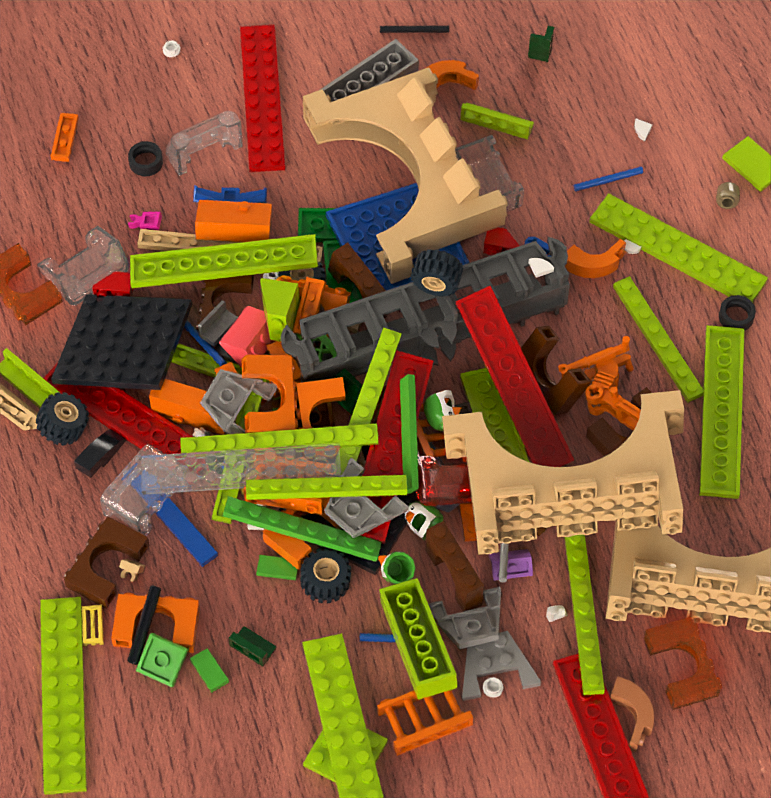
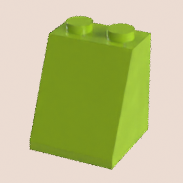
M261 278L263 308L270 340L280 342L282 331L286 325L293 331L300 304L298 283Z

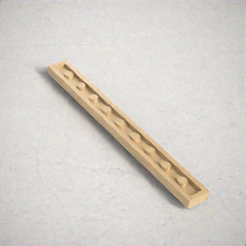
M140 229L137 245L141 249L172 251L242 242L196 239V234ZM316 246L317 260L321 262L323 247Z

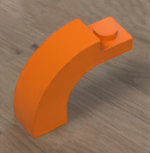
M443 60L426 67L430 68L431 72L437 76L438 83L436 88L450 82L461 84L473 90H476L479 85V74L467 70L465 62Z
M619 239L608 251L598 255L588 254L576 245H573L567 250L568 259L565 268L570 273L584 278L607 276L618 269L619 261L626 253V242Z

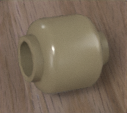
M731 182L722 183L716 192L717 204L724 209L735 208L740 201L739 187Z

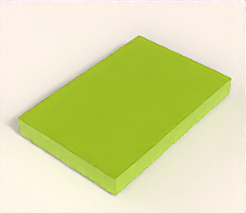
M749 136L723 154L722 159L760 192L771 185V155Z

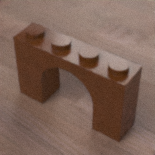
M348 242L333 251L328 271L338 284L350 278L357 286L362 298L386 291Z
M254 275L204 280L206 286L205 288L202 287L201 291L203 303L199 305L201 319H197L196 330L199 331V323L214 309V301L222 294L231 292L252 294Z
M541 326L535 328L521 347V350L550 410L555 415L568 413L591 384V381L581 368L568 370L557 384L550 379L547 373L546 361L549 353L560 339L550 326Z
M646 387L632 397L631 403L641 409V394L652 392ZM603 417L587 428L586 437L604 457L618 449L628 439V437L618 434Z
M107 516L105 521H101L98 525L95 535L88 539L84 551L77 555L73 567L66 571L64 575L66 588L107 609L117 595V588L115 584L93 572L92 564L94 560L103 552L115 550L140 561L150 546L148 537Z
M443 521L426 529L425 551L434 566L443 562L446 564L454 581L455 600L461 610L464 612L482 606L484 585L446 523Z

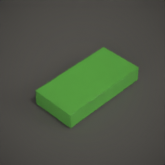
M259 555L256 573L257 576L296 580L298 569L282 557Z
M208 648L190 658L191 663L211 693L229 683L228 678Z

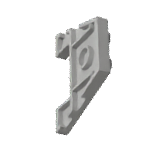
M220 369L201 399L200 404L226 435L245 433V429L235 424L234 420L250 393L253 391L265 400L270 401L278 387L274 383H266L259 379L242 378L241 374Z
M351 458L341 477L361 476L365 469ZM396 495L382 509L366 496L331 497L324 513L351 537L356 538L407 512L409 507Z
M500 587L483 591V597L487 606L452 615H447L442 601L428 604L436 624L459 649L499 640Z
M508 631L499 632V640L467 647L462 694L463 701L481 698L477 678L518 670L522 689L541 686L539 677Z

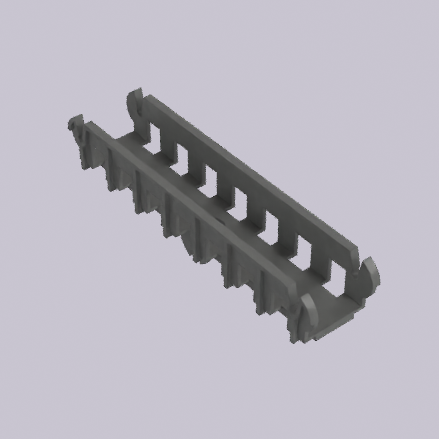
M548 237L547 242L551 257L546 256V252L534 241L463 265L464 270L457 290L471 286L475 293L491 286L509 324L519 322L521 327L525 326V320L546 311H554L555 315L559 314V309L567 305L570 283L568 281L569 273L565 268L568 259L567 247L561 241ZM541 258L548 261L554 267V272L543 275L546 286L542 287L532 274L528 275L525 267L530 266L528 263L529 259ZM504 274L507 275L509 282L493 287L490 279ZM411 282L299 320L302 341H298L296 335L286 325L281 334V345L288 355L297 357L300 364L301 383L332 379L333 376L344 368L355 378L367 373L383 327L402 334L397 347L398 351L433 360V365L438 366V359L434 347L439 348L440 346L443 354L451 362L455 356L456 344L470 338L471 335L455 304L456 301L464 297L458 299L456 294L444 297L434 296L418 289ZM436 298L438 306L422 311L419 303ZM398 310L401 311L402 318L386 323L383 315ZM362 322L365 323L367 330L350 335L347 327ZM328 334L336 350L337 357L332 358L333 356L330 353H323L322 362H319V353H316L315 349H320V346L314 347L311 340Z

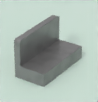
M222 300L198 325L199 336L214 347L238 318L226 309L225 301Z

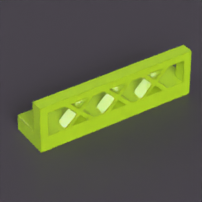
M467 102L461 106L460 120L527 140L534 125L532 121Z
M6 348L2 351L4 360L0 363V375L37 407L41 408L49 395L59 392L9 349Z

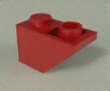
M497 227L487 231L483 253L492 256L520 245L507 229Z
M116 271L94 284L92 288L93 294L97 296H132L134 290L131 287L130 273Z

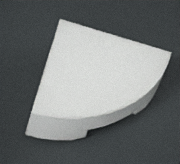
M636 118L634 129L641 140H646L652 129V124Z
M541 258L529 259L528 263L536 278L554 272V267L548 261Z
M562 605L547 608L546 617L549 622L567 616V612Z

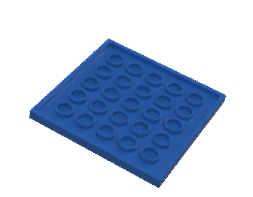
M417 183L326 212L327 220L340 247L348 242L386 291L413 281L409 277L393 284L390 283L376 256V253L383 251L376 235L394 226L409 212L419 192ZM459 242L438 249L439 251L452 254L460 260L462 265L470 263ZM417 257L412 259L413 265H415Z

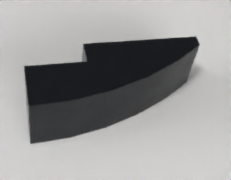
M112 429L107 430L97 437L74 460L75 468L92 478L101 466H106L126 442V439Z

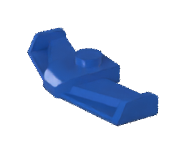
M195 185L193 202L214 200L267 203V188L240 193V188L222 187L221 193L198 188Z

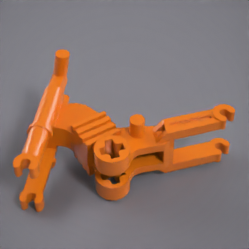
M624 336L622 343L615 347L606 348L587 357L584 356L582 359L568 365L560 364L558 366L562 377L568 370L581 368L585 369L584 373L590 381L594 378L592 385L588 386L585 391L590 414L598 416L606 411L634 431L641 409L618 394L619 367L625 365L628 372L634 370L631 355L623 354L630 350L629 336Z

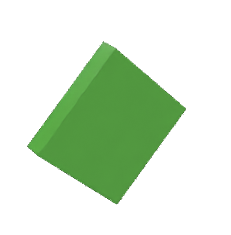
M150 633L136 671L165 685L174 687L189 649L155 633Z

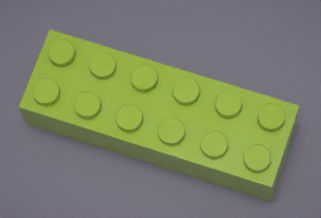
M418 578L379 589L382 608L417 699L457 688L455 669Z

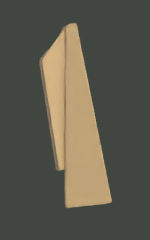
M0 383V413L22 430L37 429V412Z

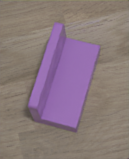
M528 549L508 551L507 579L533 576L532 557ZM500 553L489 554L493 580H499Z

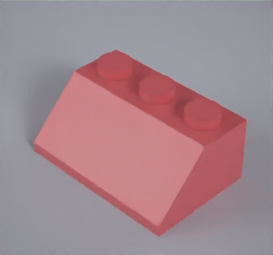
M247 306L219 341V344L241 368V359L246 354L264 355L268 350L267 345L274 342V340H270L265 312Z

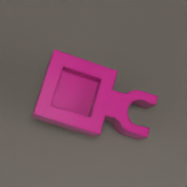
M159 211L143 212L142 216L130 215L131 221L134 222H128V226L130 229L140 227V229L159 231L162 214Z

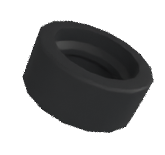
M141 141L133 145L128 152L131 170L139 176H151L160 171L163 166V156L160 147L149 141ZM143 153H151L156 156V160L148 165H141L135 162V158Z
M730 296L721 303L718 315L719 321L723 327L742 328L745 331L753 324L756 313L755 305L744 296ZM730 307H740L748 313V318L743 321L733 320L728 317L726 310Z

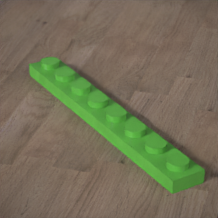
M228 496L222 515L226 518L376 562L378 559L381 541L361 535L353 538L344 530Z

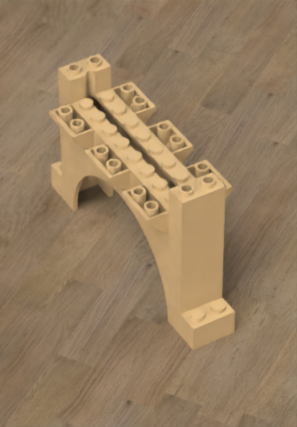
M430 68L414 72L331 102L329 95H325L323 89L303 96L304 120L318 145L336 140H358L378 145L400 158L410 169L417 182L419 192L409 212L394 226L376 235L383 251L376 253V256L391 284L411 277L412 268H414L412 259L416 258L422 251L429 249L438 250L505 225V217L507 216L506 206H508V201L506 197L502 196L499 190L482 196L479 195L480 182L477 178H474L472 168L469 164H466L464 158L459 161L457 160L455 152L457 143L455 138L449 134L447 124L443 123L440 117L434 119L432 106L436 103V95L438 94L436 84L438 79L436 74L431 72Z
M680 390L641 394L640 417L630 437L611 454L594 462L573 467L537 465L510 454L491 436L483 420L482 412L442 416L447 459L467 458L478 554L499 552V543L508 544L517 541L527 542L536 540L537 528L539 527L548 528L556 526L557 537L590 535L597 533V521L603 520L610 521L616 519L617 530L628 531L658 526L659 517L662 534L682 532L683 505L669 435L683 433L684 406Z
M613 519L615 521L606 619L626 621L628 613L666 618L668 607H673L676 609H687L686 621L693 623L726 626L728 617L731 615L738 618H747V630L771 633V548L741 557L713 556L683 546L667 534H662L659 526L618 531L616 519Z

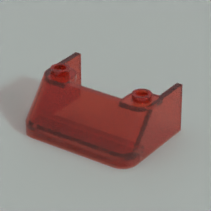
M418 452L419 488L416 490V494L420 503L426 506L472 503L467 464L439 466L434 457L429 455L420 456Z

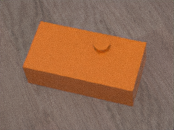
M199 200L195 220L196 239L235 242L270 239L272 204L246 201Z
M168 379L164 380L161 390H151L149 394L151 410L162 417L172 420L177 424L183 423L199 429L202 427L206 431L225 435V432L200 404L201 399L206 393L205 390Z

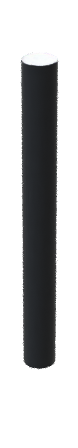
M380 26V33H449V26Z

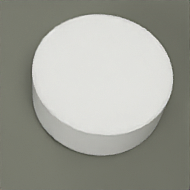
M627 239L624 240L627 253L637 254L641 251V247Z

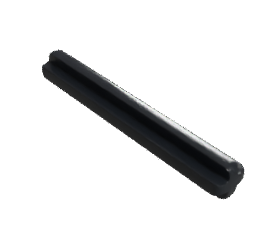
M151 585L127 659L128 663L138 665L161 593L160 587Z

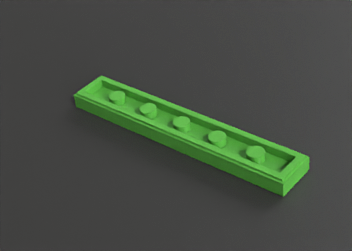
M408 374L400 380L403 475H406L407 494H410L419 488L415 376Z

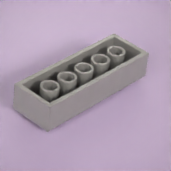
M395 39L322 89L325 95H329L331 102L417 72L419 71V60Z

